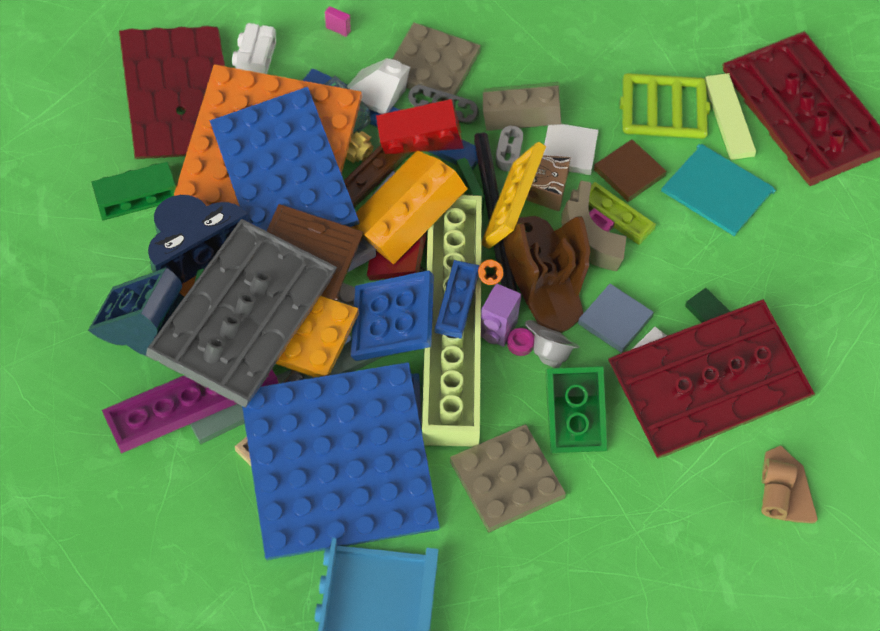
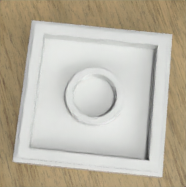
M565 124L548 125L544 144L546 149L543 155L571 157L569 172L591 175L598 130Z

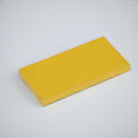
M540 142L535 143L512 163L481 241V245L490 249L514 231L546 149L544 144Z

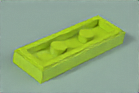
M594 182L591 185L588 210L591 211L593 208L612 220L614 222L613 227L629 239L640 245L655 229L656 224L598 183Z

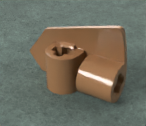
M782 446L767 451L764 457L762 483L765 484L761 512L765 516L774 519L815 523L818 518L803 465Z

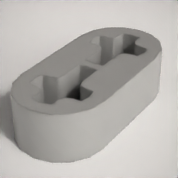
M507 126L502 129L496 152V165L503 171H510L512 163L520 157L523 132L516 126ZM510 136L515 137L513 144L508 143ZM506 153L511 154L509 161L504 160Z

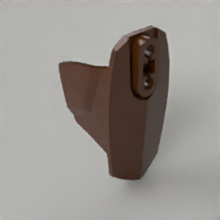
M538 216L520 217L514 231L503 238L510 269L537 323L548 329L563 333L573 327L584 314L579 295L589 268L591 252L584 219L582 216H577L554 231L547 220Z

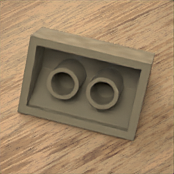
M559 82L485 88L483 91V114L486 131L500 130L507 126L523 128L561 124Z

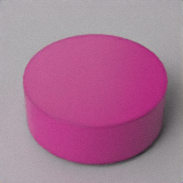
M525 328L512 330L507 340L509 351L517 356H525L531 353L534 347L533 333Z

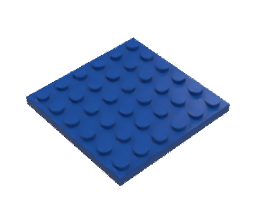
M409 362L262 386L247 407L242 406L266 560L323 551L325 548H331L332 538H337V546H351L439 530L440 527Z

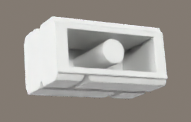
M248 23L244 33L240 32L239 51H234L232 65L236 66V69L267 74L276 45L274 27L264 25L260 27L257 24Z

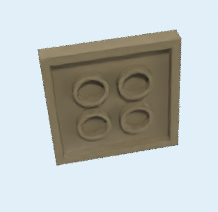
M414 22L392 60H397L410 67L406 88L412 89L416 85H423L457 95L480 53V45ZM441 98L440 100L444 101V100H449V99H448V98Z
M526 424L450 457V463L488 533L565 499L566 493Z

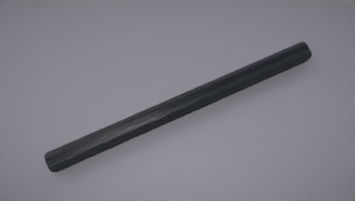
M482 132L474 135V143L488 219L490 221L499 198L488 134ZM502 239L494 245L496 261L503 268V277L500 280V284L517 292L516 281L510 269Z

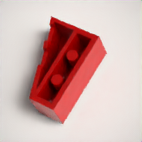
M452 99L376 115L380 143L385 154L416 152L417 150L423 152L464 149L460 124Z

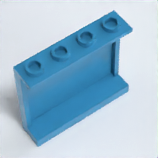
M332 538L331 548H325L323 565L328 566L327 575H321L319 593L324 594L322 604L316 605L315 622H319L318 631H430L438 549L426 548V555L337 546V538Z

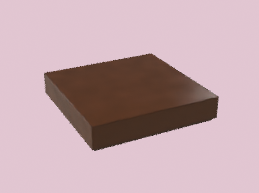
M632 139L594 164V171L627 202L666 175V170Z

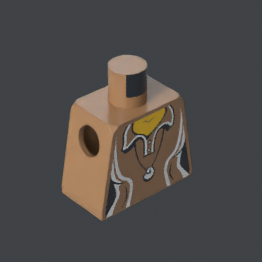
M543 155L526 200L560 211L571 157Z

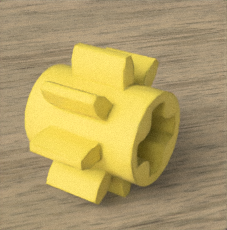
M363 131L360 133L356 132L355 134L352 133L346 159L352 163L366 160L373 151L372 143L369 142L371 137Z

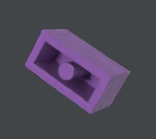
M495 284L481 311V337L490 344L505 346L509 333L514 330L518 323L520 293Z

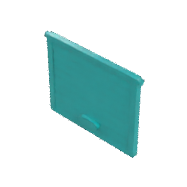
M698 144V149L669 179L661 191L735 236L769 195L776 192V189L705 145Z

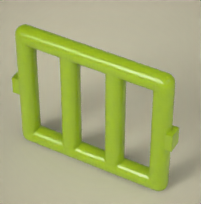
M626 73L623 76V97H620V109H623L622 130L625 134L698 139L707 137V115L710 112V102H707L706 80L704 78ZM633 84H647V125L632 124ZM657 85L672 86V127L657 126ZM682 87H696L697 128L682 127Z

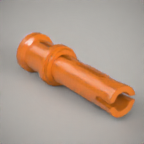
M485 260L479 266V278L485 284L495 285L503 277V268L496 260ZM488 266L494 267V272L491 275L485 274V269Z

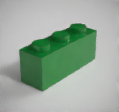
M168 161L91 181L102 221L156 207L165 199L174 196L176 190Z

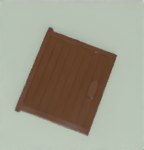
M278 204L267 232L336 266V272L321 296L338 301V293L363 237V231Z

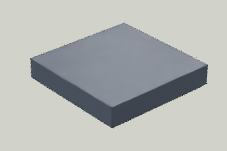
M609 284L579 318L578 324L623 353L650 321L654 312L612 284Z

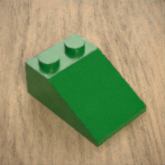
M604 367L546 369L550 453L607 451Z

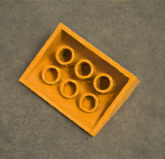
M417 150L356 212L359 224L351 228L363 231L362 238L394 265L467 190V187L457 172L438 158Z

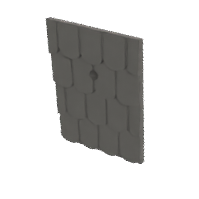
M241 219L149 345L146 356L159 361V363L184 374L189 379L209 387L212 391L230 400H234L235 403L246 408L287 348L288 343L312 311L319 297L329 285L337 267Z

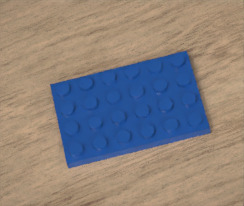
M308 87L210 120L240 207L247 213L249 223L267 231L278 204L348 227L359 224L357 214Z

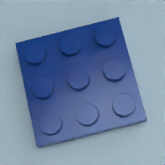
M430 270L355 286L354 307L359 308V315L352 329L351 357L355 361L432 347L434 275Z

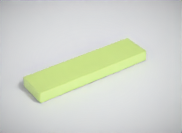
M729 73L705 76L706 90L730 160L754 157L756 150Z

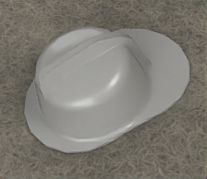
M525 321V325L535 334L534 353L548 366L559 368L562 362L567 361L573 348L580 347L560 332L543 327L537 321Z

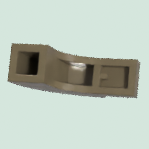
M581 180L577 190H572L570 200L567 201L562 211V226L571 219L582 216L591 251L589 262L604 269L617 271L624 259L626 236L607 232L593 222L588 210L591 182Z

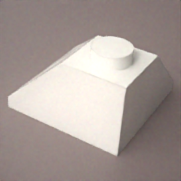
M386 58L361 69L345 89L362 92L360 106L380 114L388 113L406 90L410 67L397 60Z

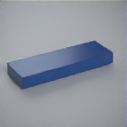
M454 260L436 322L435 333L462 339L479 277L478 269L480 265Z

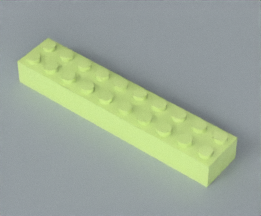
M461 195L428 229L427 271L430 270L434 275L432 347L425 348L422 421L424 445L467 447L479 445L481 279L479 277L462 339L435 333V326L454 260L476 265L481 264L482 196Z

